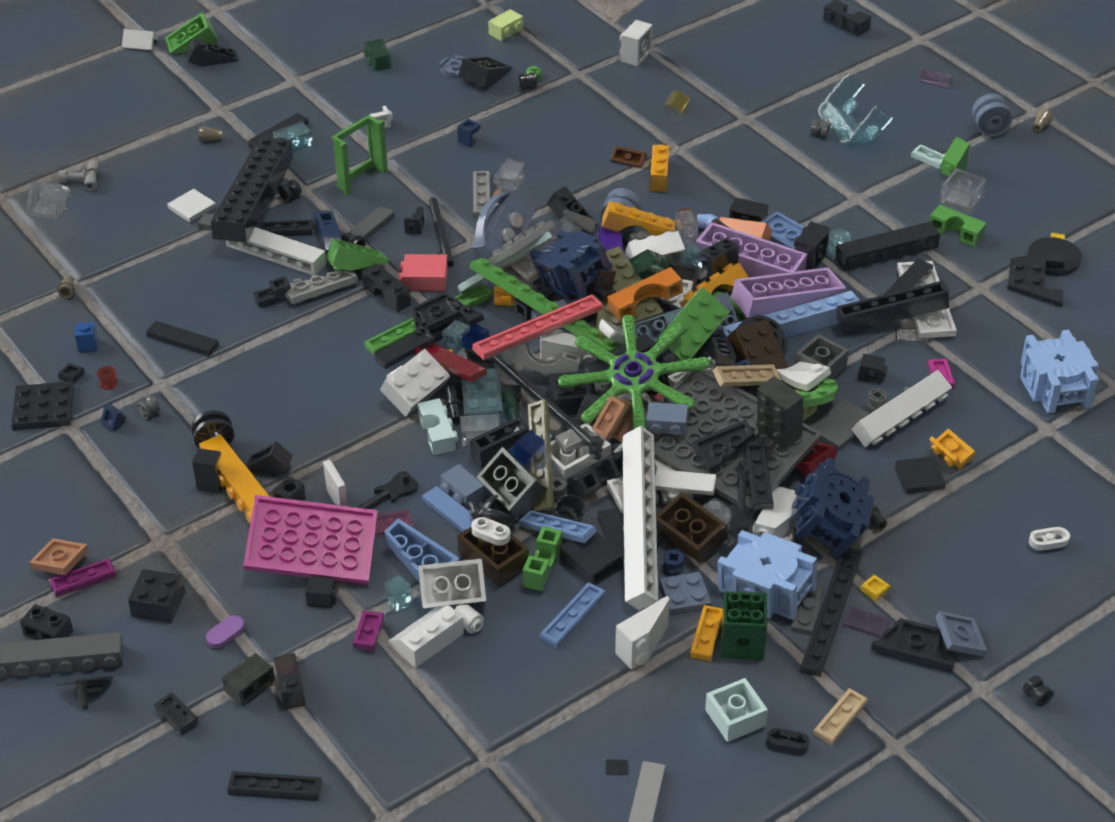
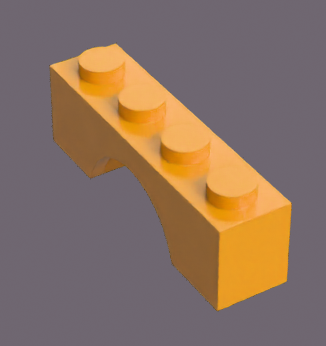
M609 201L602 216V227L616 232L628 226H640L646 229L650 236L663 235L668 231L675 232L674 220L655 215L651 212H644L634 207L631 208L618 202Z
M730 263L722 268L724 272L721 274L717 272L709 277V282L703 281L697 285L696 291L690 290L683 295L684 299L679 304L681 307H684L702 287L710 294L715 288H722L728 293H732L735 279L749 277L740 263L735 265Z

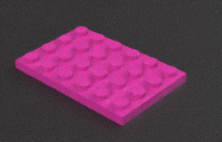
M255 495L243 570L308 578L309 576L334 578V581L368 585L378 510Z

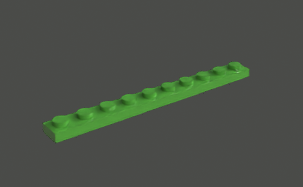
M480 258L471 261L469 268L544 315L561 308L557 303L546 299L543 294L537 293L530 286L519 282L516 277L505 273L502 268L494 266L489 260ZM579 319L563 326V328L577 337L585 336L608 352L621 347V345L603 335L598 329L587 325L584 320Z

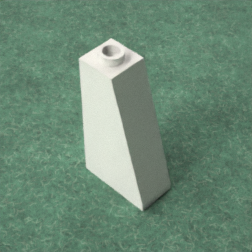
M778 486L772 492L774 508L763 509L755 522L754 535L761 537L766 532L782 538L795 527L796 520L791 518L793 511L791 506L796 499L795 491Z

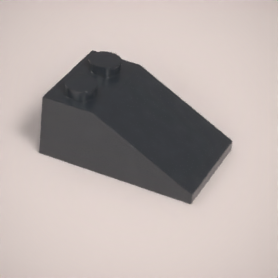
M487 56L463 58L458 77L463 78L464 82L475 83L476 87L485 89V87H492L511 71L512 67Z

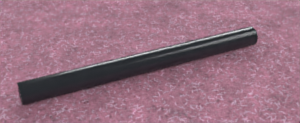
M431 197L429 204L442 254L447 255L448 267H452L454 261L437 198Z

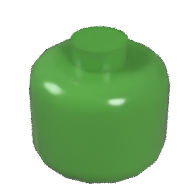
M531 66L526 70V76L531 72H535L537 82L541 80L542 71L539 67Z

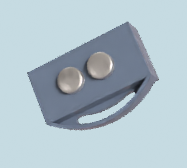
M513 190L495 195L485 204L479 215L476 225L475 242L472 249L481 258H490L493 256V251L500 247L503 249V244L510 240L514 242V237L521 233L525 234L524 230L528 228L535 211Z

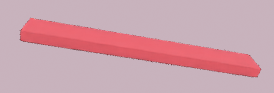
M589 295L473 344L472 349L485 360L603 310V304L593 295Z

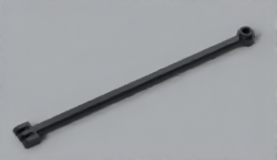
M499 354L489 357L535 400L545 399L548 401L549 412L580 437L582 442L589 447V455L596 460L601 459L602 446L604 445V440L601 437L589 435L513 366L502 360Z

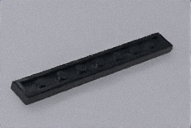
M849 547L839 557L805 652L800 672L818 677L822 676L863 551Z

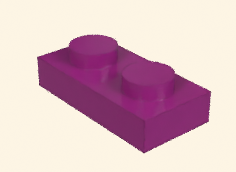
M363 610L354 636L353 648L374 651L384 621V613Z

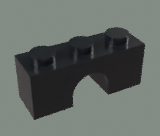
M834 0L824 6L823 20L858 37L870 30L871 16L861 11L849 14L847 13L848 5L838 0Z
M375 263L362 271L363 287L374 296L382 292L385 296L386 305L398 313L411 305L410 288Z
M623 451L612 453L567 478L574 495L588 494L602 486V482L623 474Z

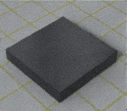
M934 456L896 461L895 466L906 493L945 489L946 483Z

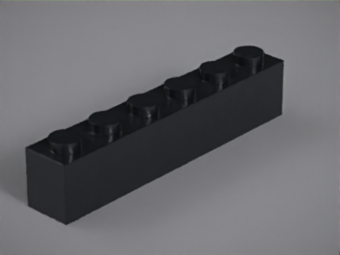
M931 221L837 244L835 259L845 271L937 248L941 233Z
M942 280L836 306L838 324L842 333L845 334L948 309L949 291Z

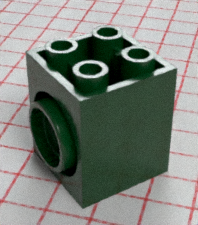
M724 591L721 623V658L764 660L767 635V593Z

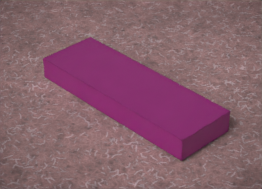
M107 558L70 571L66 575L50 578L49 582L57 598L114 578L116 573L110 559Z

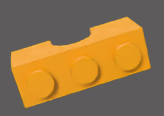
M653 145L650 191L667 192L669 145Z

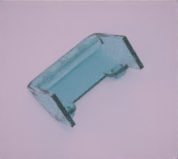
M846 74L818 108V114L822 120L831 122L830 130L841 143L847 146L875 139L892 120L890 115L874 107L860 124L852 116L857 107V100L854 97L864 84L849 74Z

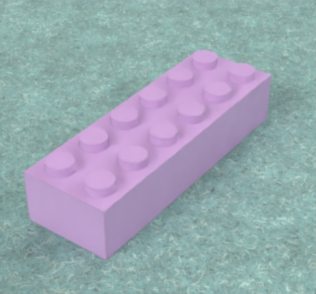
M713 222L708 225L696 240L695 258L706 262L707 259L701 255L702 250L724 238H729L739 245L738 263L741 264L746 274L750 277L806 270L807 253Z
M828 267L735 279L731 298L745 316L749 318L754 315H766L845 293L846 287Z

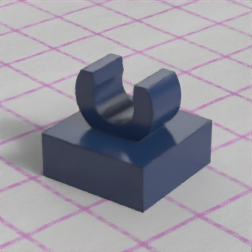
M105 404L100 422L111 430H118L119 424L125 422L126 415H123V412L112 404Z

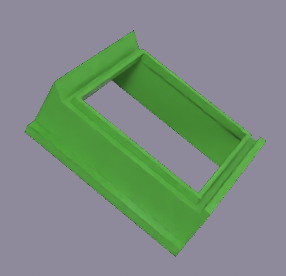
M368 115L331 137L334 142L338 184L335 186L342 189L346 196L352 193L350 182L352 179L372 167L382 173L388 170L384 120L379 121ZM366 125L369 160L349 171L347 143L342 141V139Z

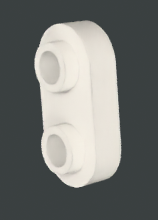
M484 517L475 519L471 524L472 534L477 538L495 545H504L510 541V529L503 524Z
M1062 527L1035 530L1030 534L1029 545L1033 549L1040 551L1065 547L1069 543L1070 533Z

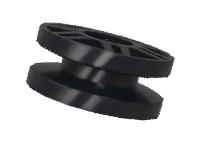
M211 410L203 412L193 420L191 425L194 443L198 448H200L199 443L220 434L230 445L235 436L231 418L222 411Z

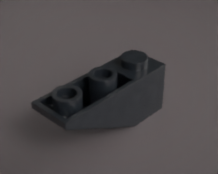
M192 39L186 53L188 63L202 67L238 61L235 50L223 48L217 44H209L203 40Z
M566 186L553 193L547 202V205L557 217L579 230L581 229L564 218V209L593 219Z

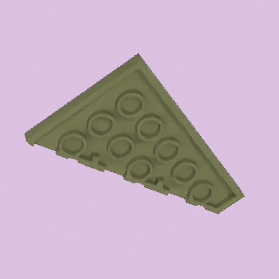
M619 246L607 250L606 254L613 265L612 269L616 271L613 285L614 290L618 292L642 281ZM654 297L646 298L638 303L635 309V323L663 314V310ZM603 298L601 302L603 310L598 311L596 329L599 330L601 319L623 329L622 322H619L609 311L608 298Z

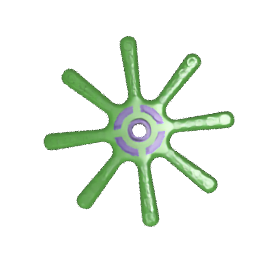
M625 315L622 318L626 344L625 354L615 356L585 336H579L575 340V345L581 350L608 363L610 368L607 371L563 375L558 379V384L562 388L600 382L612 384V387L582 413L581 419L584 423H592L600 415L611 395L617 397L620 394H630L632 396L633 429L639 426L646 429L642 394L645 391L653 390L675 404L688 405V410H692L695 407V401L692 398L661 383L658 378L669 373L703 371L710 367L711 362L706 357L671 363H658L656 358L683 335L685 326L681 323L674 324L648 352L641 353L636 349L635 318L632 315Z

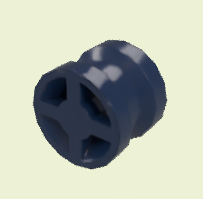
M675 549L666 551L663 556L664 572L671 576L681 574L684 569L683 553Z

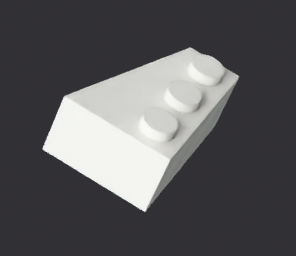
M556 329V331L540 336L541 359H554L565 351L581 356L579 366H585L596 360L597 357L578 348L575 345L577 336L574 334L563 333L562 330Z

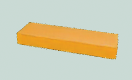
M703 606L690 651L691 658L706 661L712 660L722 623V608Z

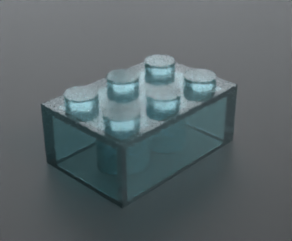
M499 368L486 369L487 374L473 383L462 378L465 429L494 427L504 424Z

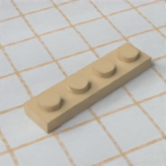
M774 364L717 366L713 370L720 387L763 385L773 376L781 380Z

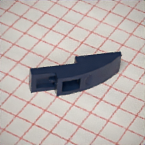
M333 211L313 212V220L319 231V239L325 252L328 253L332 238L341 240L338 224Z

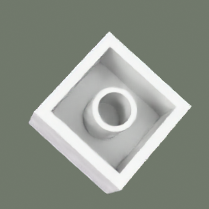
M635 20L621 34V62L638 66L652 51V24Z

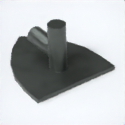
M113 676L79 679L59 683L57 686L77 684L79 707L88 706L87 695L102 692L101 685L86 686V682L113 679Z

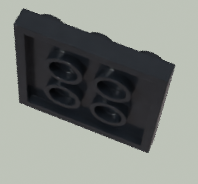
M74 382L16 386L11 423L12 429L21 430L71 425Z

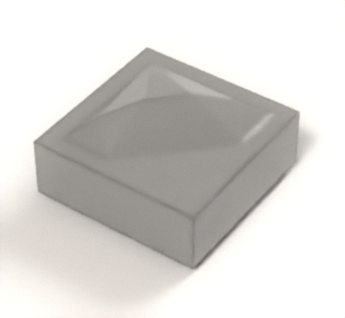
M572 429L555 436V442L565 453L582 446V440Z

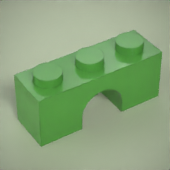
M939 205L933 211L929 220L943 235L949 230L961 232L959 241L976 247L983 239L987 224L942 205Z
M542 527L536 540L535 555H529L523 568V587L543 592L560 554V546L562 545L561 530Z

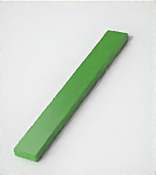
M482 283L455 298L460 300L461 304L474 307L492 298L493 292ZM414 317L365 341L364 347L374 355L416 333Z

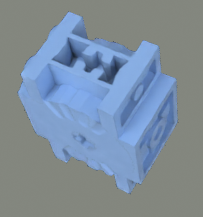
M1063 330L1060 338L1037 341L1034 335H1027L1020 363L1022 366L1020 378L1033 402L1041 401L1048 414L1055 413L1057 405L1081 402L1083 408H1091L1093 399H1095L1096 386L1099 384L1096 374L1099 366L1084 341L1077 342L1070 330Z
M742 530L738 535V544L727 558L721 556L717 562L719 591L722 593L724 591L767 593L768 618H771L776 613L794 620L797 616V606L808 591L813 593L817 588V558L802 553L801 545L766 532L759 537Z

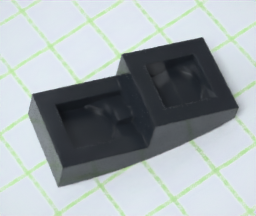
M286 276L268 281L269 288L253 292L254 299L259 308L274 302L291 289Z

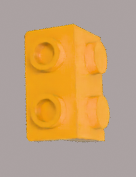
M947 429L937 439L929 438L932 445L930 447L936 455L941 454L944 457V461L950 467L955 466L960 470L976 456L975 451L950 429Z

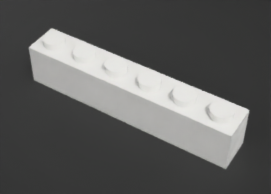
M256 227L247 243L226 241L228 247L313 276L317 275L326 265L325 250Z
M937 370L861 419L851 430L864 447L871 443L875 446L883 440L882 436H890L896 431L895 428L897 426L902 428L909 422V418L912 417L914 420L923 413L921 410L925 408L927 411L932 408L936 400L939 402L943 401L949 396L947 392L952 387L940 371Z

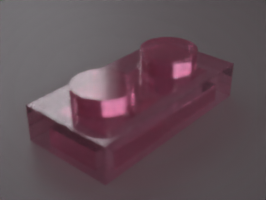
M410 510L378 514L375 535L385 534L384 531L398 518L413 527Z

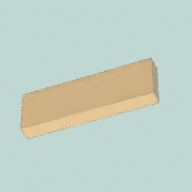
M849 688L814 729L813 735L833 746L867 705L868 698Z

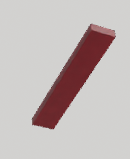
M433 344L424 348L445 370L471 383L487 374L486 368L439 345ZM419 347L414 349L416 355L422 351Z

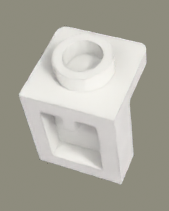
M383 106L382 112L370 114V116L379 121L384 120L385 128L391 127L393 116L386 106Z

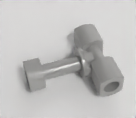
M89 161L87 170L83 169L82 173H68L67 170H59L60 184L68 183V180H83L87 191H95L97 187L96 177L99 176L100 170L99 162Z

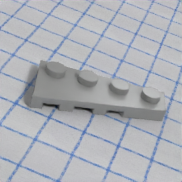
M352 270L329 272L325 277L314 275L311 276L310 280L301 281L300 278L294 279L293 283H290L291 289L284 295L291 304L301 303L303 300L316 298L321 294L351 286L357 283L358 279Z

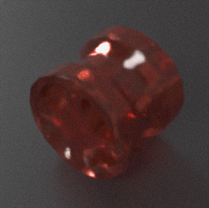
M104 366L98 369L97 377L101 388L112 389L117 386L118 379L114 367Z

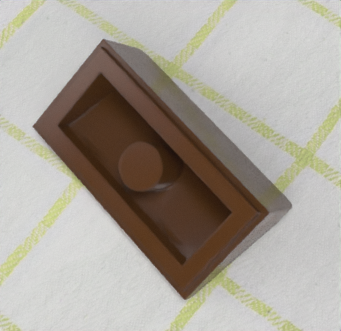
M615 145L610 161L642 168L648 156L646 152Z

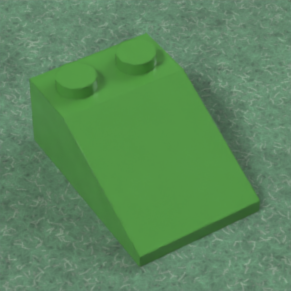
M203 12L165 37L172 55L187 52L192 39L203 40L209 44H215L219 40L212 23Z
M332 238L326 257L330 264L334 266L333 269L342 272L344 269L351 271L370 267L375 263L381 265L389 262V259L382 251Z

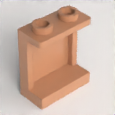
M611 395L593 425L592 430L606 439L610 440V438H613L622 443L623 435L633 428L632 403Z

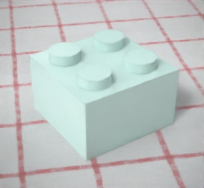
M746 678L706 694L705 710L727 742L766 726L768 709Z

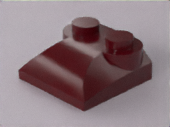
M818 442L796 468L801 469L802 475L807 477L809 473H814L819 463H824L828 457L835 460L837 455L836 447Z

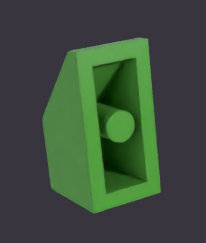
M956 137L942 160L940 173L952 179H956L964 173L967 168L970 143Z

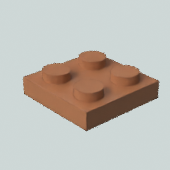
M53 538L29 562L30 567L35 570L66 575L89 550L87 544Z

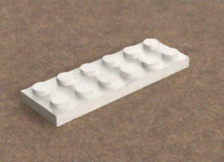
M914 262L897 263L899 277ZM935 267L918 286L939 281ZM949 308L913 317L919 338L956 336L957 330Z

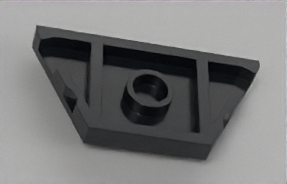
M900 618L894 623L893 627L883 632V636L878 641L874 640L871 645V650L950 671L954 669L955 663L954 660H951L950 650H947L940 629L934 626Z

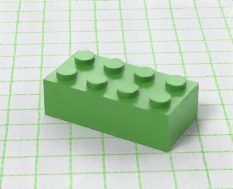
M702 287L681 309L655 342L657 343L674 324L681 323L685 326V332L668 349L675 355L678 361L691 359L730 311Z

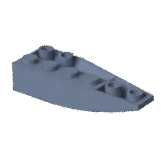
M728 292L715 296L730 313L711 335L720 334L721 327L738 323ZM682 308L635 323L636 338L647 334L655 341Z

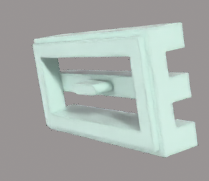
M921 144L911 152L912 158L938 169L941 168L942 160L945 156Z

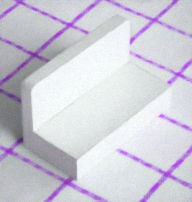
M124 29L122 47L152 50L153 41H158V34L153 31Z

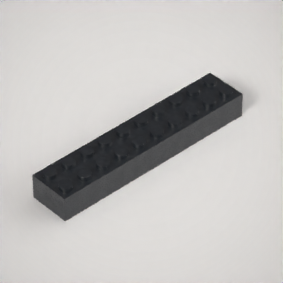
M268 136L259 137L211 220L212 239L247 243L293 158L292 140L270 138Z

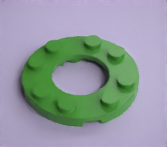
M825 378L813 387V389H816L815 391L799 392L803 396V407L817 406L832 401L834 395H838V384L833 379ZM784 382V383H785L786 385H788L789 387L796 388V387L791 386L790 384Z

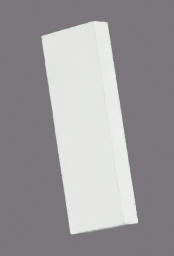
M657 469L655 490L714 495L717 476L714 474Z

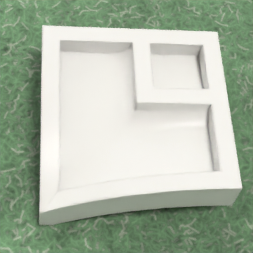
M801 361L789 368L776 369L784 382L804 391L811 390L831 374L830 367Z

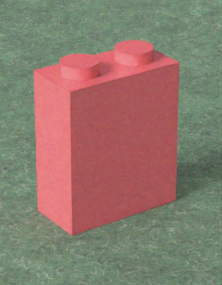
M405 254L404 261H401L400 268L402 273H399V281L409 287L410 291H446L447 255Z

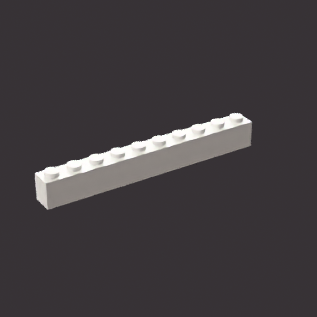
M639 426L623 435L625 602L637 610H641L658 601L654 435L642 426Z

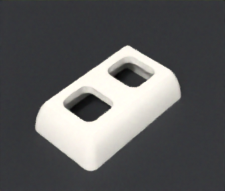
M601 319L599 330L609 339L625 345L623 329Z

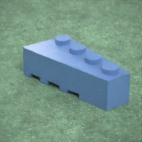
M399 518L384 531L388 547L419 583L418 566L460 561L459 557Z

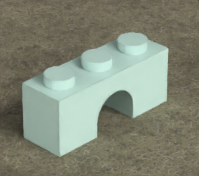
M440 398L417 403L418 417L423 430L427 429L428 443L433 455L455 451V442H458L457 432L452 430L451 418H447L446 405H442Z

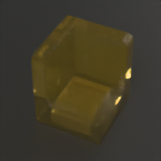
M674 90L664 104L671 105L677 111L682 112L690 98L680 90Z

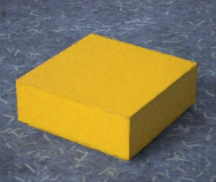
M873 575L861 585L860 590L875 601H878L890 591L891 585Z

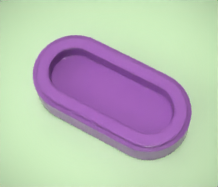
M229 616L208 631L206 634L208 646L213 649L223 648L242 634L245 629L243 619L239 616Z

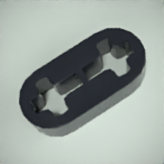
M774 728L767 734V746L771 750L794 755H804L809 750L810 739L804 733Z

